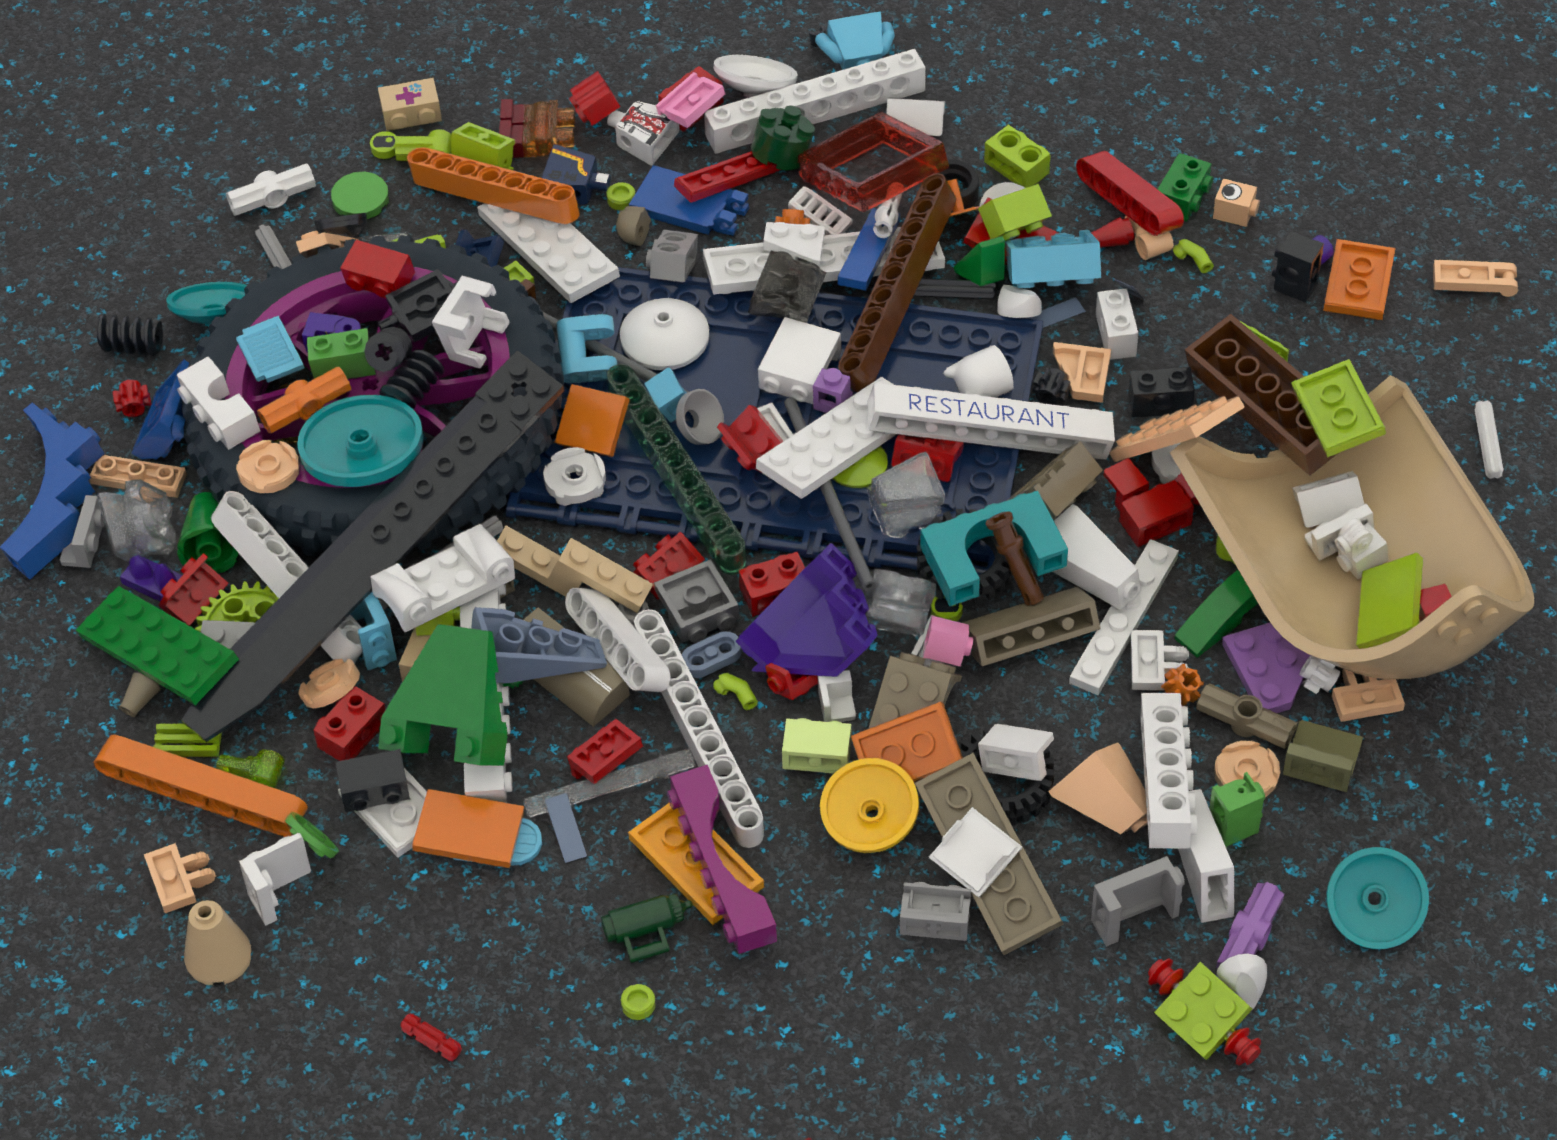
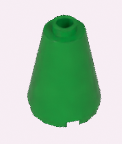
M202 492L192 498L177 544V555L180 563L184 566L190 558L193 557L197 560L204 553L208 556L205 563L219 574L234 566L239 553L212 523V514L219 503L213 498L211 492Z

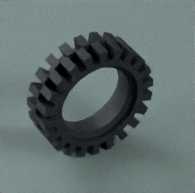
M956 509V517L963 514V509ZM970 509L969 513L975 512L976 509ZM947 511L943 513V521L936 516L932 519V524L942 523L954 518ZM919 536L918 573L920 572V580L922 584L926 582V589L930 593L936 589V597L942 600L944 594L920 548ZM994 536L979 539L991 548L995 560L987 571L978 575L980 578L979 597L974 598L975 604L982 603L983 595L988 600L995 598V590L1001 593L1005 590V583L1009 584L1011 581L1012 572L1005 556L998 553L996 549L998 543ZM969 600L962 602V605H969Z
M990 727L983 728V737L991 730ZM977 731L971 734V742L965 739L961 743L960 752L963 758L974 753L978 763H980L978 743L983 737ZM1048 747L1043 751L1047 774L1041 781L1032 780L1030 786L1016 796L997 797L1012 826L1016 825V817H1020L1022 823L1028 822L1030 812L1036 817L1041 812V806L1045 808L1049 803L1051 795L1048 791L1053 788L1054 761L1053 757L1050 758Z

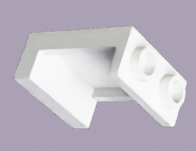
M784 317L758 368L759 388L769 393H777L795 398V400L800 402L804 401L813 404V384L821 369H827L830 361H837L841 354V333Z

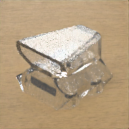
M927 452L919 453L871 479V487H867L869 502L883 535L887 534L893 538H901L909 532L910 528L918 527L923 529L927 524H932V519L936 516L943 520V512L940 505H943L945 493Z
M139 479L125 481L124 495L110 492L97 494L102 517L115 556L125 561H130L132 557L137 555L142 557L149 554L169 555L174 549L177 536L170 523L173 509L170 500L166 496V492Z
M872 570L870 573L875 582L874 589L865 591L862 587L868 599L867 605L869 610L865 613L868 623L875 625L876 629L917 637L923 635L929 609L935 596L936 584L921 578L903 576L893 571Z

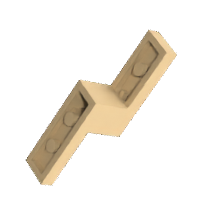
M505 526L497 540L513 559L515 569L565 597L570 589L579 588L583 582L638 613L653 586L649 581L570 538L561 556L508 526Z

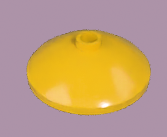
M879 758L859 759L841 767L826 783L820 800L821 818L829 835L841 846L860 853L880 852L898 844L912 830L919 812V797L911 777L897 764ZM871 810L878 811V814L875 817L867 816L868 812Z

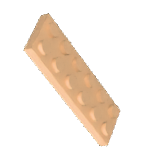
M1222 396L1212 402L1209 400L1199 406H1191L1184 411L1181 409L1171 415L1168 413L1158 419L1153 418L1140 425L1141 430L1136 433H1128L1116 440L1118 446L1113 448L1109 454L1113 461L1117 462L1197 438L1243 409L1244 405L1239 396L1228 400L1225 396Z

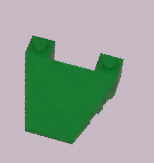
M442 624L436 626L381 717L378 749L388 751L400 749L401 753H428L432 724L457 728L455 762L480 766H504L508 732L506 722H502L499 704L503 703L502 692H497L495 673L499 671L493 631Z

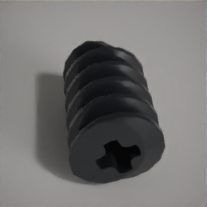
M101 314L97 328V341L104 352H110L113 349L116 353H121L125 350L127 354H133L136 351L139 355H144L148 352L150 356H155L159 353L163 340L161 321L154 327L152 318H147L145 326H142L141 318L136 317L133 325H131L129 316H124L122 324H119L118 316L113 315L110 323H107V316Z
M385 328L368 340L364 351L365 358L374 369L383 372L390 371L406 360L410 352H412L411 338L401 328ZM391 346L392 350L387 351L385 347Z
M414 350L402 362L400 368L395 370L393 376L387 380L386 385L381 387L379 395L400 400L414 410L417 406L416 401H422L423 393L430 391V384H436L437 376L444 374V367L430 353L424 350Z

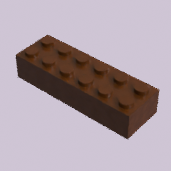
M1232 314L1228 315L1185 349L1191 372L1219 397L1225 396L1228 400L1239 396L1244 408L1237 413L1309 476L1337 455L1327 457L1292 388L1291 382L1305 376Z

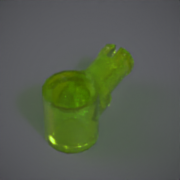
M263 749L258 751L256 757L239 758L221 754L216 767L219 770L275 788L284 767L285 759L275 751Z

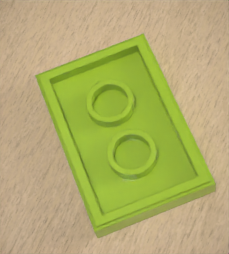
M1350 359L1291 382L1292 388L1327 457L1386 434L1385 426Z
M1418 553L1362 571L1356 646L1359 649L1378 646L1394 640L1419 624L1423 558Z

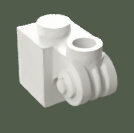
M1357 518L1348 521L1342 527L1340 536L1335 539V544L1338 548L1337 561L1345 572L1350 571L1357 580L1362 577V571L1382 565L1389 560L1387 542L1368 522L1363 525Z

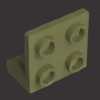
M1301 720L1299 721L1293 743H1289L1283 775L1347 792L1363 737Z

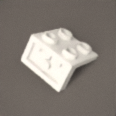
M300 833L284 837L276 844L261 851L252 852L245 859L239 861L248 896L265 926L277 921L274 907L279 904L273 891L311 872L304 840Z

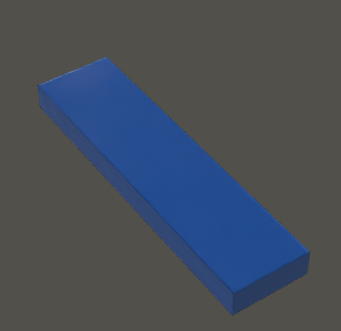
M872 208L838 275V285L867 290L900 223V214L897 223L892 227L891 235L887 238H880L873 230L876 223L875 213L877 209Z

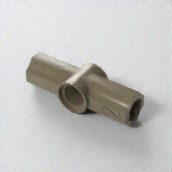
M1210 683L1204 687L1197 702V710L1230 724L1232 730L1237 735L1243 737L1255 735L1283 749L1289 746L1297 729V722L1262 707L1261 701L1255 696L1242 695L1239 697Z

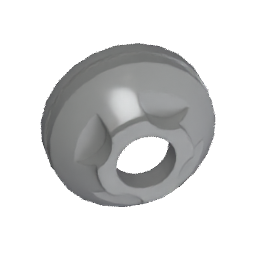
M705 389L692 390L684 394L678 402L676 424L682 435L691 443L697 445L709 444L716 441L721 435L717 426L720 422L724 423L723 410L718 399L711 392ZM687 411L692 414L694 419L692 428L685 421Z

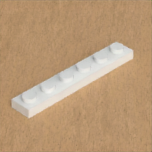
M1149 540L1135 564L1139 573L1141 591L1134 600L1129 601L1121 610L1111 605L1100 624L1101 629L1095 632L1072 671L1069 684L1099 695L1130 642L1131 630H1137L1178 559L1179 550L1154 540Z

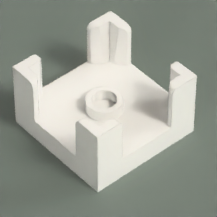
M461 276L433 319L432 324L450 360L481 368L486 360V356L468 350L482 328L503 333L509 325L510 321L504 312L486 308L481 299V296H495L496 290L493 284Z

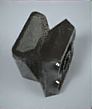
M771 250L752 295L748 313L782 319L787 317L807 323L827 272L821 270L815 263H803L793 259L787 252Z

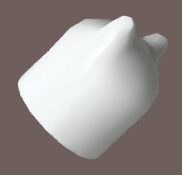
M995 345L964 357L943 372L946 377L953 378L959 392L963 394L998 397L1013 389V377L1008 362L1000 349Z

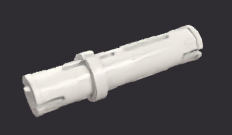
M892 181L887 184L881 206L876 210V223L873 230L880 238L889 237L893 229L892 227L898 221L899 214L897 210L902 193L904 192V188L899 182Z

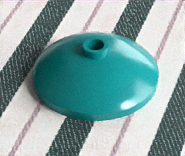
M208 282L183 287L168 295L166 298L167 308L181 318L194 323L205 324V326L209 327L215 317H223L226 314L225 306L233 298L241 299L245 296L244 288L247 285L235 282Z
M1371 847L1350 854L1338 864L1328 882L1326 903L1333 924L1349 941L1365 948L1388 949L1406 942L1420 929L1428 911L1429 892L1422 872L1411 859L1389 848ZM1372 892L1379 895V902L1376 905H1372L1368 901V896Z

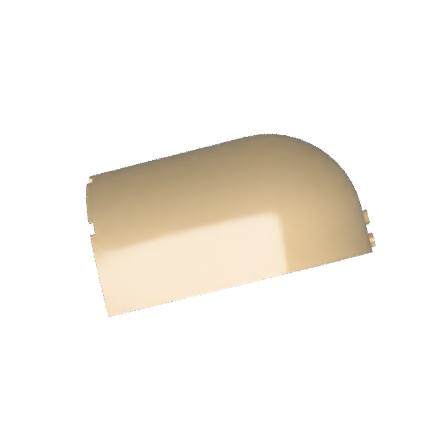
M1391 375L1368 394L1385 426L1386 434L1338 453L1310 476L1281 450L1270 452L1266 458H1256L1254 454H1242L1227 450L1200 436L1181 442L1170 452L1270 623L1293 646L1316 658L1353 673L1372 678L1390 680L1426 677L1463 663L1517 622L1534 606L1533 589L1516 552L1407 384ZM1351 471L1358 476L1364 504H1367L1373 512L1374 529L1387 542L1389 560L1385 563L1418 553L1423 558L1421 590L1446 583L1452 596L1423 621L1420 622L1419 620V624L1405 634L1381 645L1359 649L1356 646L1362 577L1357 580L1350 571L1345 572L1337 561L1338 552L1320 561L1305 540V534L1316 529L1317 526L1305 527L1299 503L1295 500L1292 489L1296 486Z

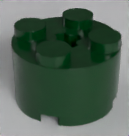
M789 105L785 109H762L752 140V154L765 165H767L768 161L777 164L776 169H798L807 158L815 127L805 116L801 115V110L795 106Z

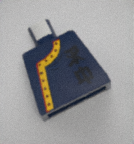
M553 145L542 175L544 179L572 186L578 205L589 203L593 189L607 191L611 183L610 174L598 173L595 156L559 145Z

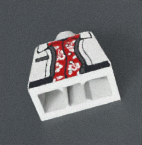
M640 101L634 102L626 113L615 110L608 116L607 124L616 129L617 145L652 166L680 131L678 123L668 119L665 114H658L656 105Z

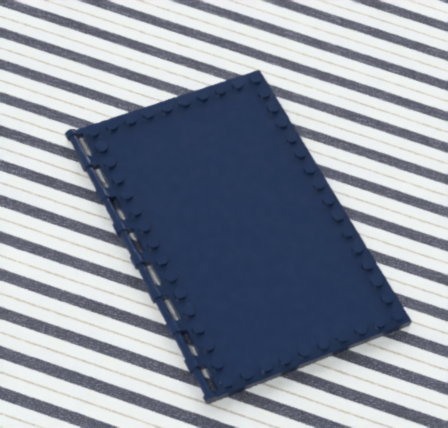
M618 267L619 278L573 303L567 301L562 319L598 314L612 316L614 335L596 341L629 358L621 346L620 328L630 311L638 305L654 299L672 298L688 302L698 308L707 319L709 342L699 358L684 367L672 370L681 387L689 392L696 389H705L711 392L718 399L724 414V424L728 426L749 405L759 408L773 403L794 435L796 431L784 405V401L790 397L769 393L760 389L758 383V368L784 317L841 333V354L837 361L831 360L827 369L836 368L839 370V361L868 298L780 287L713 295L709 278L688 276L685 282L650 278V271ZM910 304L876 380L883 377L894 385L960 393L953 378L946 377L943 372L964 357L995 345L1007 360L1013 377L1012 391L995 398H1008L1029 402L1043 332V321ZM586 349V357L599 356ZM618 367V375L613 379L581 383L564 382L561 408L557 410L559 422L554 434L550 435L552 439L550 447L546 452L539 454L541 464L534 473H529L524 478L525 485L518 493L510 492L506 507V517L509 518L525 516L554 520L560 525L576 527L578 524L613 528L617 529L619 533L634 535L642 532L664 536L669 534L671 537H675L679 532H682L692 543H698V540L737 545L739 549L751 551L766 549L788 553L798 552L800 557L815 559L828 546L822 545L823 540L843 543L820 487L801 499L765 474L755 469L751 471L745 469L737 460L739 456L737 452L731 450L722 442V433L716 441L709 444L697 445L691 443L678 429L676 420L670 422L658 410L644 384L646 381ZM649 369V370L653 371V372L656 373V374H659L660 372L663 371V370H653V369ZM571 384L625 396L630 399L614 456L608 457L597 454L604 463L606 481L603 486L604 491L601 496L582 503L566 506L560 505L559 509L520 504L521 499L558 504L545 487L543 471L545 465L546 467L551 462V457L555 453L570 448L556 444L555 439ZM828 394L825 400L836 403L835 396ZM796 400L807 426L826 414L825 412L815 410L811 403ZM686 412V424L692 428L694 425L693 416L690 412ZM897 434L880 445L887 455L888 466L886 473L878 482L864 488H850L837 483L833 479H830L858 545L864 546L861 552L867 566L881 568V565L917 570V557L883 553L884 548L917 553L921 529L927 524H932V519L936 516L943 521V513L947 511L950 512L952 518H955L956 509H963V513H969L970 509L978 511L990 504H999L1007 501L1012 495L1020 449L964 442L962 453L954 463L952 477L949 482L892 467L895 439L899 435ZM585 451V453H589L594 456L592 452ZM576 472L570 473L571 479H577L582 476L577 475ZM583 507L620 512V515L616 517L580 512V509ZM642 515L681 522L680 525L640 520V517ZM701 524H708L715 526L737 528L742 530L741 533H734L712 529H704L700 527ZM762 532L803 537L800 542L763 537L761 534ZM981 540L974 542L967 550L970 560L988 562L987 567L973 565L978 575L987 571L995 560L991 548ZM835 546L849 561H851L846 548Z

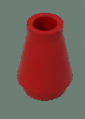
M1119 217L1091 232L1100 242V248L1129 245V241L1135 240L1134 231L1128 217L1124 219Z

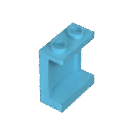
M371 592L350 614L355 620L364 618L367 626L358 629L367 670L384 667L390 662L397 660L390 623L378 598Z

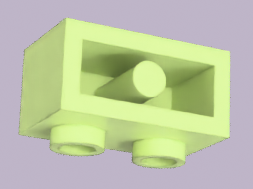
M806 718L786 719L782 747L783 769L835 773L849 763L852 743L851 724L839 721H811Z

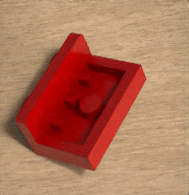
M204 553L197 560L193 557L190 558L180 570L183 573L181 578L177 582L172 578L160 591L163 598L158 606L167 614L189 626L202 614V606H210L209 598H217L220 595L219 590H224L229 584L205 563L208 556Z

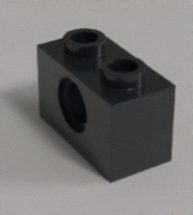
M1293 231L1290 232L1285 241L1281 240L1274 254V257L1278 258L1272 271V277H1275L1274 290L1307 302L1318 284L1324 243Z
M1191 367L1130 371L1128 396L1132 418L1163 416L1168 413L1171 415L1182 409L1184 411L1193 406L1195 389Z

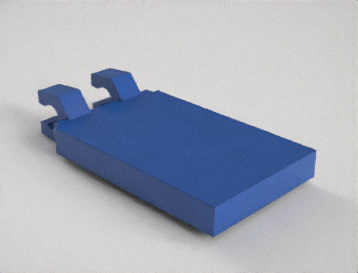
M655 165L652 166L629 203V206L645 207L649 217L707 235L713 229L718 233L733 236L738 228V225L734 223L737 218L736 214L745 216L749 210V204L746 203L749 198L748 194L738 190H731V188L690 203L674 187L675 178L686 174Z

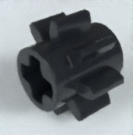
M1047 368L1044 374L1037 372L1033 381L1035 386L1032 392L1036 393V398L1041 403L1056 405L1058 400L1066 401L1070 392L1068 387L1071 382L1067 380V376L1063 371L1057 368Z

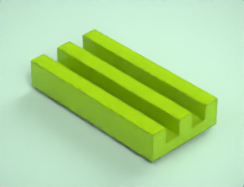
M156 724L157 734H155L154 748L181 757H219L222 732L208 742H205L185 724ZM163 743H182V745H163ZM195 743H213V745H195Z

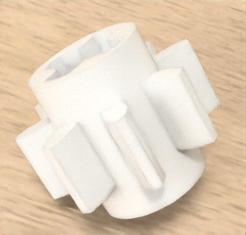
M1310 655L1299 675L1305 678L1303 681L1304 687L1317 694L1320 688L1328 692L1337 681L1340 671L1334 668L1335 665Z

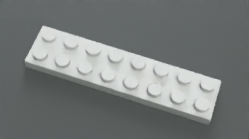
M897 227L873 277L880 275L901 227ZM860 232L825 235L820 270L810 268L811 262L798 257L794 262L781 254H774L764 250V242L703 249V261L713 295L836 281ZM939 241L925 271L945 268V257Z

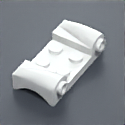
M481 524L454 536V546L407 569H403L397 563L370 576L373 595L376 598L383 599L389 605L404 632L416 628L515 579L513 559Z

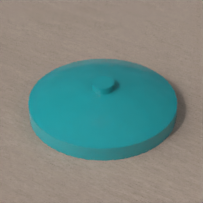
M359 395L335 401L315 412L302 426L297 445L301 463L310 475L322 482L335 486L360 487L388 480L401 473L419 455L424 437L420 418L406 403L387 396Z

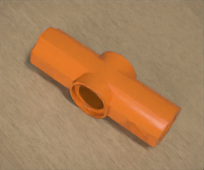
M335 367L310 382L306 380L294 381L287 387L284 396L258 409V416L267 432L273 433L299 418L308 420L315 412L323 408L324 404L352 390L350 382L340 367Z

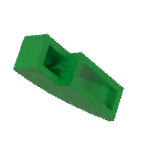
M1239 570L1235 571L1217 587L1175 634L1174 639L1196 658L1242 623V616L1258 604Z

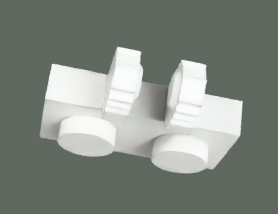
M1131 630L1132 690H1164L1161 688L1165 683L1164 674L1171 668L1177 669L1180 665L1184 664L1181 662L1189 658V651L1184 646H1164L1163 631Z

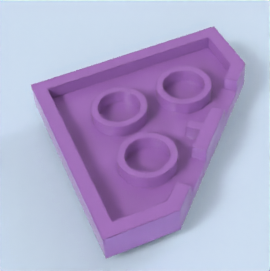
M1271 623L1224 636L1222 645L1248 695L1255 696L1261 701L1262 707L1275 713L1290 710L1295 701V696L1305 680L1304 677L1299 675L1310 655L1296 648L1283 638Z

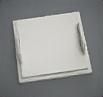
M972 807L943 836L942 842L929 858L967 889H971V892L980 898L1023 847Z

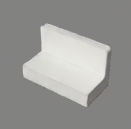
M887 98L886 132L941 136L945 101Z
M1353 471L1292 488L1295 500L1300 506L1304 525L1307 528L1324 522H1330L1344 515L1345 512L1352 508H1359L1365 505L1358 476Z
M995 724L978 743L983 772L1041 781L1047 774L1043 751L1054 740L1053 733Z

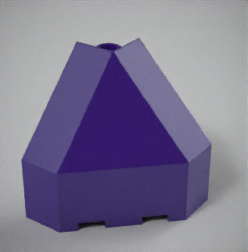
M832 543L797 575L735 641L747 656L752 657L757 662L751 671L766 672L765 666L773 663L787 669L790 674L838 677L878 636L875 625L869 624L865 615L869 608L862 589L856 588L853 578L857 575L855 568Z

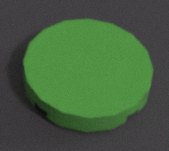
M365 171L353 172L343 176L335 183L331 190L332 205L341 216L342 214L366 213L367 219L375 217L382 212L381 208L385 204L387 206L389 202L388 186L381 177L374 173Z

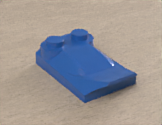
M183 360L154 394L151 406L148 409L131 452L140 459L153 458L157 460L160 456L165 458L170 452L174 440L179 442L184 436L183 400L177 391V388L181 387L177 374L188 368L189 362Z

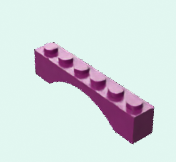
M708 765L670 776L671 790L667 791L670 806L673 810L678 808L681 815L678 817L683 836L689 835L692 842L689 843L691 856L694 862L700 861L703 869L700 870L701 879L705 889H712L714 896L711 897L714 911L717 916L723 915L725 920L723 931L729 944L734 942L738 954L777 942L776 923L765 897L750 890L735 879L723 865L715 850L712 833L714 821L720 809L719 790Z

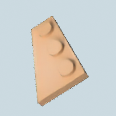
M312 231L302 235V240L297 241L296 244L300 254L308 258L318 254L319 247L328 245L331 249L344 247L346 240L356 238L325 232L318 234V231Z

